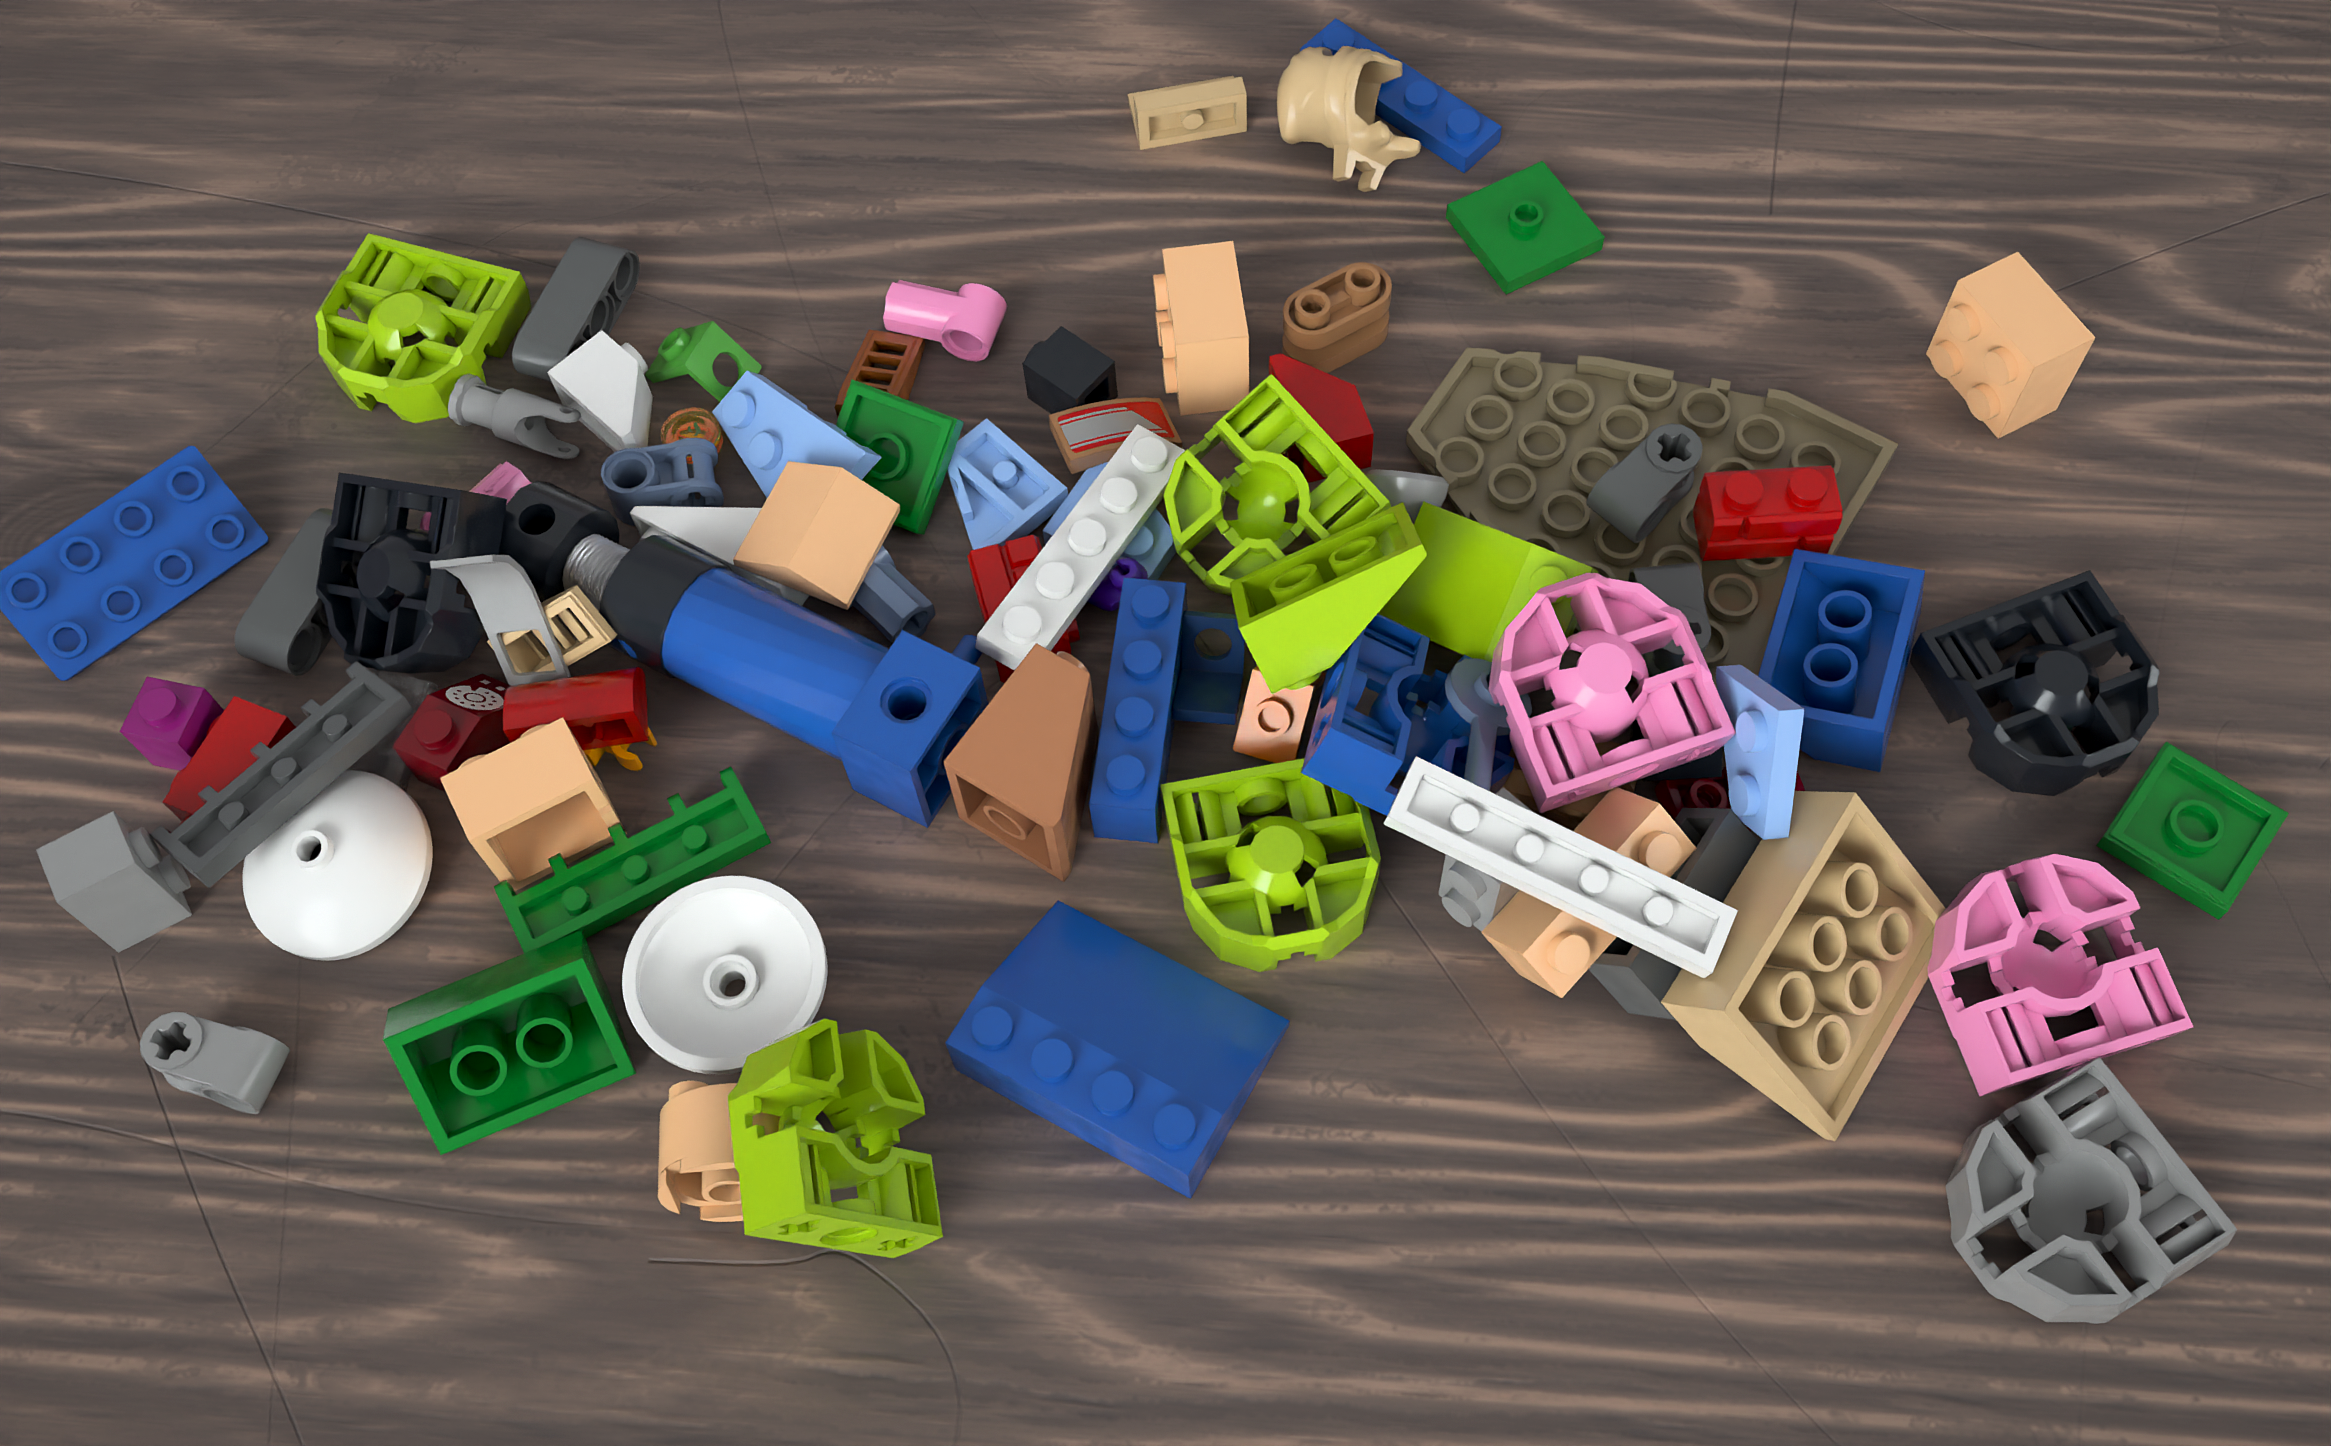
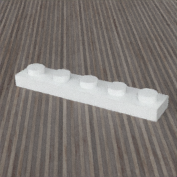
M1137 424L979 631L975 648L1014 671L1036 643L1051 651L1116 563V560L1119 559L1163 499L1175 460L1185 450Z
M1417 756L1412 762L1383 823L1702 978H1706L1713 973L1738 910Z

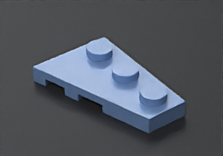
M746 371L712 411L766 498L771 493L788 461L842 467L862 480L882 458L868 447L861 446L846 436L847 433L833 423L818 417L807 409V405L763 375Z

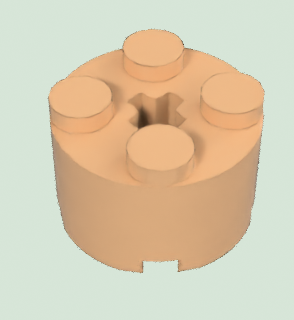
M683 1081L672 1085L669 1089V1101L660 1112L658 1199L669 1211L680 1214L681 1203L700 1207V1220L713 1222L743 1221L739 1172L735 1169L728 1109V1095L737 1083L708 1085L700 1081ZM761 1112L753 1116V1126L756 1124L764 1126L765 1136L778 1132L780 1116Z

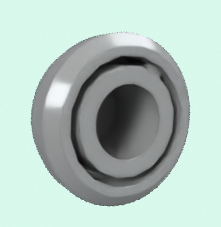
M1371 469L1365 474L1390 501L1391 507L1402 502L1404 503L1413 525L1423 501L1441 508L1449 484L1443 477L1428 474Z

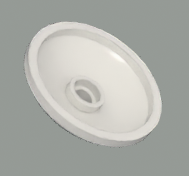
M348 770L343 772L245 857L243 892L252 920L263 935L273 944L292 954L311 960L331 961L346 959L373 949L403 926L418 906L425 892L433 859L432 838L428 822L416 801L393 782L364 771ZM321 844L320 854L317 858L310 861L312 852Z
M720 876L704 879L676 891L658 904L648 914L633 936L625 957L622 973V989L626 1010L638 1034L651 1049L668 1062L680 1068L704 1074L720 1075L742 1072L748 1055L812 1023L823 1000L827 983L828 965L826 948L820 931L809 912L795 897L784 889L770 882L746 876ZM736 979L746 981L745 988L739 995L733 997L725 995V988L731 981Z

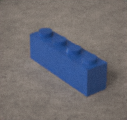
M1123 578L1089 801L1094 837L1158 843L1163 811L1160 784H1166L1175 723V720L1172 719L1173 704L1181 671L1183 612L1188 611L1186 583Z

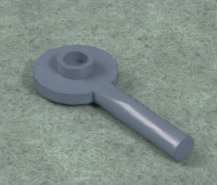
M1464 659L1454 665L1445 680L1446 696L1453 709L1466 722L1471 724L1464 779L1490 791L1497 736L1510 735L1511 731L1506 721L1508 714L1504 705L1494 704L1489 692L1492 662L1483 659ZM1526 693L1520 695L1528 717H1530L1532 713L1531 700Z

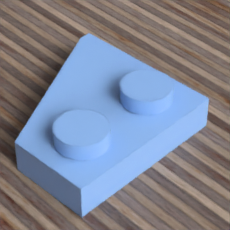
M987 418L957 441L947 469L972 550L994 544L1004 546L1006 541L1026 537L1052 516L1068 496V490L1065 485Z
M1742 665L1717 666V691L1736 732L1724 744L1731 809L1747 827L1763 840L1789 838L1804 708Z

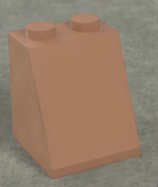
M1036 643L943 761L959 818L1063 882L1072 871L1099 734L1091 677L1087 668L1077 658L1063 651L1055 654Z

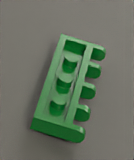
M730 766L719 772L722 784L725 787L724 790L689 808H686L679 793L668 797L667 800L675 815L629 838L620 822L609 827L608 831L615 845L570 868L561 853L548 858L555 876L517 895L507 880L495 885V892L523 952H529L581 930L586 939L770 844L771 841L732 767Z

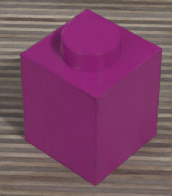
M147 676L120 732L152 765L180 771L192 759L206 738L209 726L215 718L223 713L224 709L205 688Z

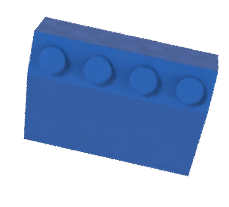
M1058 900L980 987L945 1044L954 1068L958 1072L1191 1199L1288 1029L1290 1020Z

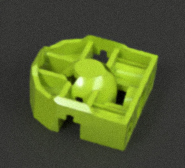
M368 233L346 270L341 272L316 313L318 352L340 388L358 408L372 412L377 402L385 403L402 420L412 423L449 417V397L458 379L463 375L472 374L478 376L487 385L481 366L486 359V355L503 358L531 308L529 290L519 271ZM426 286L433 294L423 291V287ZM443 299L446 300V301H449V302H453V304L451 305V307H449V306L443 301ZM350 307L361 322L340 317L337 313L339 308L347 310ZM420 331L426 338L415 345L404 347L403 337L411 336ZM445 337L454 338L458 347L447 345L444 341ZM390 359L394 360L395 365L392 369L389 365Z
M1272 374L1215 423L1213 428L1204 435L1202 441L1186 449L1175 460L1163 495L1178 556L1209 590L1231 597L1230 582L1286 557L1281 550L1292 543L1295 538H1298L1303 530L1316 543L1391 508L1390 501ZM1222 441L1242 463L1234 467L1235 473L1228 479L1224 476L1219 483L1199 461ZM1294 444H1296L1306 460L1326 478L1311 493L1309 492L1308 482L1299 467L1283 456ZM1226 495L1239 502L1237 520H1224L1223 506ZM1298 498L1297 523L1284 522L1286 517L1285 505ZM1217 527L1220 533L1224 534L1226 539L1235 548L1207 572L1189 551Z
M1305 758L1160 784L1162 803L1177 875L1180 881L1184 910L1194 932L1220 960L1257 972L1275 970L1279 960L1290 959L1291 954L1296 952H1304V956L1314 954L1315 962L1332 959L1363 933L1376 891L1381 856L1369 808L1356 802L1353 797L1302 774L1301 770ZM1193 793H1198L1200 800H1197V803L1193 801ZM1288 802L1291 818L1287 816H1266L1248 823L1243 829L1241 828L1238 812L1248 816L1264 815L1280 809ZM1199 814L1201 817L1205 841H1202L1201 834L1197 820V815ZM1365 843V858L1328 864L1326 854L1361 848ZM1304 860L1313 866L1316 871L1314 876L1301 888L1295 873L1300 869ZM1226 872L1230 873L1229 883L1199 889L1192 887L1191 879ZM1293 904L1294 911L1303 908L1307 931L1280 936L1274 935L1270 914H1281V906Z
M824 1018L785 1035L747 1056L738 1083L728 1095L735 1169L739 1172L745 1235L887 1258L899 1257L943 1237L931 1154L892 1146L900 1142V1128L926 1115L924 1100L905 1059L877 1032L864 1029L838 1034L837 1021ZM821 1111L829 1118L836 1131L835 1133L825 1132L822 1125L816 1120L817 1115ZM761 1112L780 1116L779 1131L765 1136L764 1126L757 1124L753 1126V1116ZM860 1137L861 1147L856 1148V1138ZM857 1187L858 1198L831 1202L830 1190Z

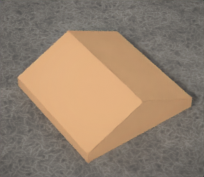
M788 461L733 559L734 566L848 610L900 512V505L842 467Z

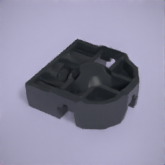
M339 472L331 525L327 528L323 539L316 594L325 605L330 634L344 651V659L350 664L357 661L366 668L407 674L445 672L468 659L485 631L476 608L464 606L466 595L456 593L458 581L461 580L446 569H431L430 561L499 555L507 499L458 489ZM409 509L431 512L429 530L418 528L406 529ZM354 550L364 552L357 569L358 587L348 586L350 574L341 573L342 561L352 562ZM426 575L430 576L428 588H424ZM398 590L405 595L396 594L395 591Z
M2091 570L1922 632L1912 648L1910 663L1947 723L1949 724L1965 717L1968 719L1970 725L1967 731L1973 739L1968 756L1976 769L2012 792L2056 796L2072 789L2083 782L2084 779L2094 776L2098 772L2101 777L2117 772L2159 715L2158 665L2124 615L2118 612ZM2031 633L2038 645L2023 648L2002 664L1995 652L2014 645ZM2117 651L2121 657L2130 656L2133 662L2129 667L2131 672L2101 683L2095 668L2105 665ZM2027 675V676H2024V677L2015 679V677H2017V676ZM2086 685L2089 692H2091L2089 699L2083 690ZM2000 700L2001 703L2010 700L2014 707L2009 713L2011 717L1995 722L1987 709L1996 706ZM2073 727H2075L2073 734L2075 735V737L2077 738V740L2079 741V743L2081 744V746L2087 754L2083 753V751L2071 735Z

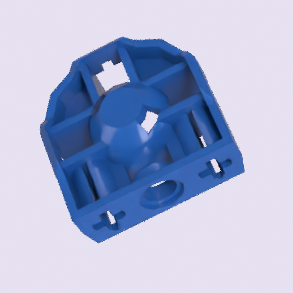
M1377 614L1336 663L1327 670L1301 770L1302 774L1353 797L1356 802L1386 816L1398 792L1397 788L1389 784L1396 773L1406 777L1416 756L1464 779L1471 724L1466 722L1453 709L1446 696L1445 680L1448 674L1437 669L1431 676L1423 674L1430 641L1429 637L1380 614ZM1463 655L1462 658H1461L1458 662H1460V661H1462V660H1464V659H1473V658H1471V657H1469V656H1466V655ZM1365 687L1379 693L1368 716L1354 710ZM1417 699L1427 703L1425 708L1415 705ZM1510 735L1497 736L1490 787V792L1494 794L1505 784L1513 771L1515 759L1508 756L1512 749Z

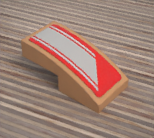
M1141 397L1107 400L1070 408L1049 415L1050 430L1071 474L1109 462L1137 424L1182 448V441L1160 398Z

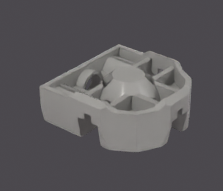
M2100 1057L2080 1064L2019 1101L1996 1119H1991L1978 1126L1964 1142L1958 1160L1945 1186L1951 1218V1239L1954 1247L1988 1293L1996 1299L2016 1305L2045 1322L2107 1323L2229 1245L2237 1231L2234 1224ZM2106 1087L2109 1093L2099 1098L2096 1092ZM2080 1106H2086L2078 1112L2074 1113L2073 1115L2069 1116L2065 1120L2061 1121L2062 1117L2076 1110ZM2014 1124L2037 1154L2033 1163H2030L2006 1132V1128ZM2111 1144V1150L2105 1147ZM2140 1190L2147 1192L2140 1197ZM2026 1204L2023 1214L2021 1212V1207H2023ZM2102 1209L2104 1219L2102 1235L2084 1232L2087 1224L2086 1213ZM2203 1209L2207 1216L2196 1221L2193 1214ZM2007 1218H2010L2019 1237L2034 1253L2002 1273L1994 1262L1989 1264L1981 1254L1984 1248L1976 1238ZM2178 1225L2182 1228L2183 1231L2161 1245H2158L2155 1241ZM2111 1251L2139 1288L2130 1293L2101 1254Z

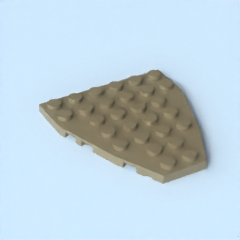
M1467 347L1408 428L1406 435V445L1429 475L1443 477L1447 481L1449 487L1446 497L1461 516L1593 567L1599 571L1598 574L1606 578L1628 581L1631 568L1697 562L1702 575L1704 602L1711 626L1710 642L1703 652V656L1712 674V680L1716 689L1717 666L1742 665L1758 676L1792 556L1702 561L1694 524L1693 507L1697 494L1700 493L1699 488L1704 473L1831 465L1834 468L1843 510L1842 522L1837 533L1834 534V540L1828 554L1834 555L1892 460L1899 445L1787 391L1768 388L1766 397L1729 391L1731 381L1711 378L1709 387L1673 380L1674 370L1604 357L1578 355L1576 364L1540 362V352L1518 351L1513 354H1502L1494 349ZM1671 423L1684 425L1692 429L1700 437L1703 446L1701 460L1693 470L1694 481L1692 488L1687 496L1682 498L1664 516L1657 527L1639 543H1633L1589 508L1586 504L1587 498L1595 484L1607 470L1626 458L1653 430L1661 425ZM1578 622L1574 629L1575 633L1581 632ZM1631 675V680L1637 682V679Z

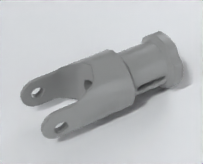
M472 374L463 375L457 380L448 403L449 417L456 424L465 427L473 423L491 429L495 437L557 458L570 459L579 455V448L577 446L556 439L547 429L545 417L564 423L576 422L581 418V413L578 410L514 388L502 391L487 386L478 376Z

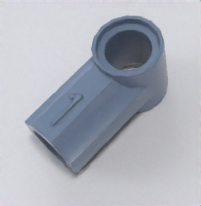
M882 545L850 607L854 606L892 643H894L902 630L919 638L926 632L929 622L936 615L933 603L896 570L893 559Z

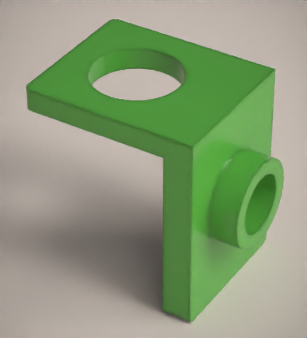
M710 321L687 329L679 327L672 331L661 343L658 349L659 354L645 376L653 383L689 374L713 397L721 402L733 386L726 387L720 384L714 376L713 362L720 353L729 355L736 362L738 367L736 383L746 371L758 374L762 367L715 322Z

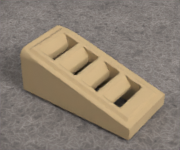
M577 585L541 603L554 636L559 640L557 643L567 667L611 642L617 636L616 632ZM556 615H558V616L562 619V621L566 624V626H567V627L571 630V632L575 635V637L577 638V640L574 639V637H573V636L570 634V632L565 628V626H564V625L561 623V621L556 617ZM525 630L500 633L516 672L556 670L549 652L545 649L546 645L542 635L538 630H532V632ZM488 640L487 643H488V644L491 646V648L493 649V647H492V645H491V643H490V640Z

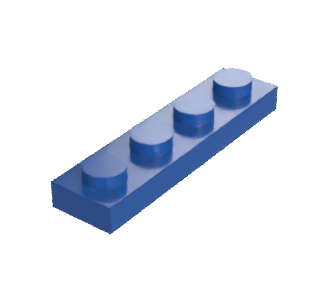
M1337 18L1300 48V51L1309 46L1314 48L1326 47L1335 55L1342 46H1350L1357 49H1370L1384 54L1390 59L1402 62ZM1402 62L1401 77L1381 84L1375 114L1410 138L1420 141L1422 146L1464 174L1500 142L1502 126L1404 62Z

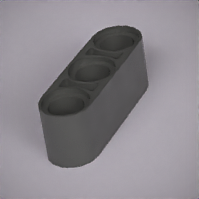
M584 237L574 239L516 337L512 352L514 369L520 374L552 382L547 373L549 370L601 330L609 336L636 287L640 271L637 253L633 250Z
M319 508L308 517L242 616L235 633V648L241 656L298 676L305 674L313 667L331 640L332 636L329 631L325 605L316 594V584L323 539L327 528L331 525L333 510ZM354 550L352 562L342 561L341 573L350 574L348 586L358 587L357 569L360 559L364 554L362 551Z

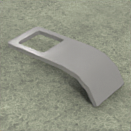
M484 555L430 561L431 569H446L461 580L471 596L510 686L571 677L536 590L524 568L509 555ZM538 630L542 635L556 670L516 672L500 633Z

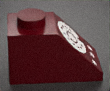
M482 673L428 694L392 747L417 780L446 792L440 777L457 770L463 762L474 756L489 754L511 743L503 731L504 696L510 685Z

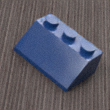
M1794 549L1758 677L1804 708L1800 750L1813 759L1881 772L1921 614L1925 570Z

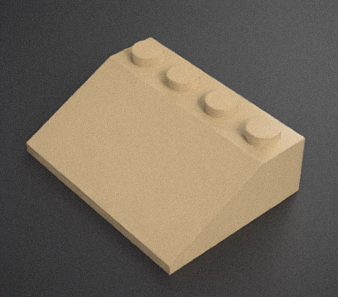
M1794 791L1789 838L1762 839L1723 901L1724 904L1738 910L1713 973L1706 978H1702L1682 968L1661 1003L1701 1048L1822 1138L1836 1141L1928 979L1927 967L1932 955L1935 921L1946 908L1856 792Z

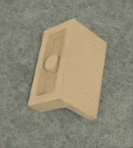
M1234 76L1128 94V102L1140 150L1247 131V98L1242 77L1234 78Z

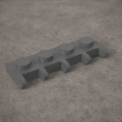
M355 661L345 670L352 680L322 706L312 699L306 702L301 707V710L308 717L271 749L262 742H259L250 749L251 754L257 761L219 793L207 785L198 793V796L205 805L173 832L160 825L150 833V836L168 854L210 888L410 716L414 710L404 695Z

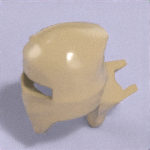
M1309 46L1292 57L1290 65L1283 71L1279 80L1277 116L1281 137L1289 144L1302 141L1322 143L1327 148L1334 149L1333 180L1339 182L1350 179L1354 167L1362 172L1358 182V190L1363 192L1376 190L1389 164L1396 159L1414 157L1421 149L1420 141L1393 135L1389 127L1381 120L1374 123L1376 103L1381 84L1402 76V62L1390 59L1386 55L1370 49H1357L1350 46H1342L1335 55L1326 47L1314 48Z

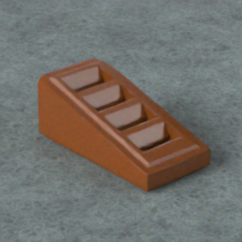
M869 329L839 391L834 407L837 418L839 417L852 379L909 400L926 345L925 339ZM879 349L904 352V355L879 353L878 351ZM874 363L898 366L896 371L874 368ZM869 379H874L880 381H887L891 383L888 386L868 382Z

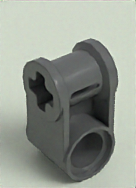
M1671 423L1659 426L1626 458L1607 470L1590 492L1586 501L1587 506L1633 543H1639L1657 527L1664 516L1682 498L1687 496L1691 490L1694 481L1693 470L1700 462L1703 446L1700 437L1692 429L1684 425Z
M1697 562L1631 568L1628 582L1642 584L1667 605L1679 609L1687 618L1703 654L1710 642L1711 626L1704 602L1702 575ZM1673 639L1665 647L1643 654L1650 677L1685 666L1682 661L1685 655L1681 646L1676 647Z

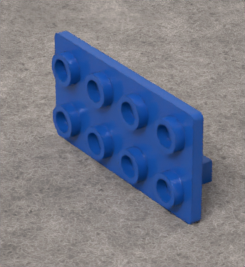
M188 446L1 570L0 610L56 677L61 681H69L267 545L269 538L195 446Z

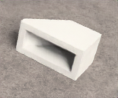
M601 330L547 372L562 404L578 410L581 413L579 421L614 452L625 448L648 446L653 401L652 393L644 376V373L648 371V366L642 356L629 343L625 342L620 346Z

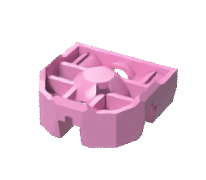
M1585 573L1540 588L1508 625L1494 649L1489 692L1494 704L1499 703L1500 706L1504 705L1508 714L1506 721L1511 730L1510 742L1540 813L1711 755L1736 734L1687 618L1679 609L1667 605L1640 583L1606 578L1598 573ZM1564 595L1567 598L1572 597L1570 605L1581 629V632L1568 638L1565 637L1551 603L1556 602L1557 598ZM1673 639L1676 647L1681 646L1685 655L1682 661L1685 666L1649 678L1646 662L1642 654L1663 648ZM1574 650L1582 653L1577 660L1576 667L1559 670L1561 658L1565 651ZM1632 675L1637 679L1639 685L1633 695L1629 697L1625 687L1631 680ZM1544 687L1546 691L1552 689L1556 699L1551 704L1555 710L1529 718L1520 695ZM1636 719L1645 739L1629 742L1600 757L1595 743L1611 741L1626 732Z
M2051 854L2024 860L2003 870L1981 873L1964 886L1957 897L1935 921L1932 955L1927 967L1928 977L1952 1035L1958 1043L1979 1096L2064 1071L2099 1057L2102 1059L2160 1041L2193 1028L2158 947L2145 951L2141 941L2134 943L2130 931L2135 928L2130 915L2140 909L2133 891L2099 863ZM2008 882H2017L2029 910L2025 918H2022L2008 887ZM2103 927L2117 960L2098 967L2095 956L2087 958L2082 946L2089 943L2083 932ZM2039 929L2049 932L2063 943L2051 952L2046 947L2033 943V940ZM1987 962L1991 981L2001 996L1965 1008L1961 997L1956 998L1951 986L1955 982L1951 973ZM2089 1005L2091 1006L2099 1027L2054 1041L2045 1018L2069 1016Z

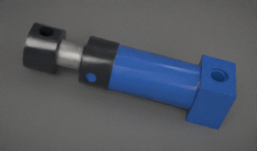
M535 481L520 488L507 503L499 555H509L524 568L541 603L577 585L594 607L599 609V613L616 632L617 636L607 643L609 647L670 678H679L842 761L854 791L926 828L929 827L952 792L943 761L988 705L981 669L975 665L983 653L975 648L976 636L964 635L951 654L902 630L890 649L733 573L726 565L665 535H651L638 542L631 550L619 545L620 534L617 520L609 511L550 482Z

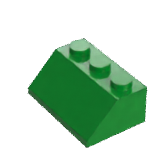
M582 930L388 1009L383 1041L440 1155L636 1074V1068L608 987Z

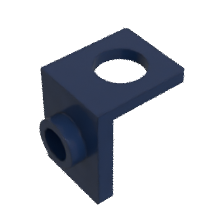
M1199 611L1183 612L1181 671L1173 704V720L1228 725L1236 724L1243 685L1245 640L1239 630L1236 614ZM1205 629H1219L1229 636L1232 646L1223 655L1210 656L1203 653L1197 647L1195 638Z

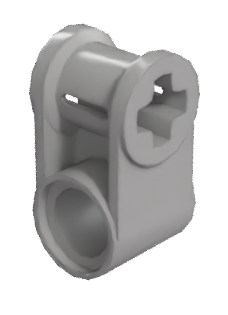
M171 1012L161 1015L148 1025L140 1041V1052L145 1062L150 1067L162 1072L168 1083L180 1091L212 1099L224 1106L249 1114L260 1113L290 1052L289 1047L284 1043L262 1032L241 1026H227L184 1012Z

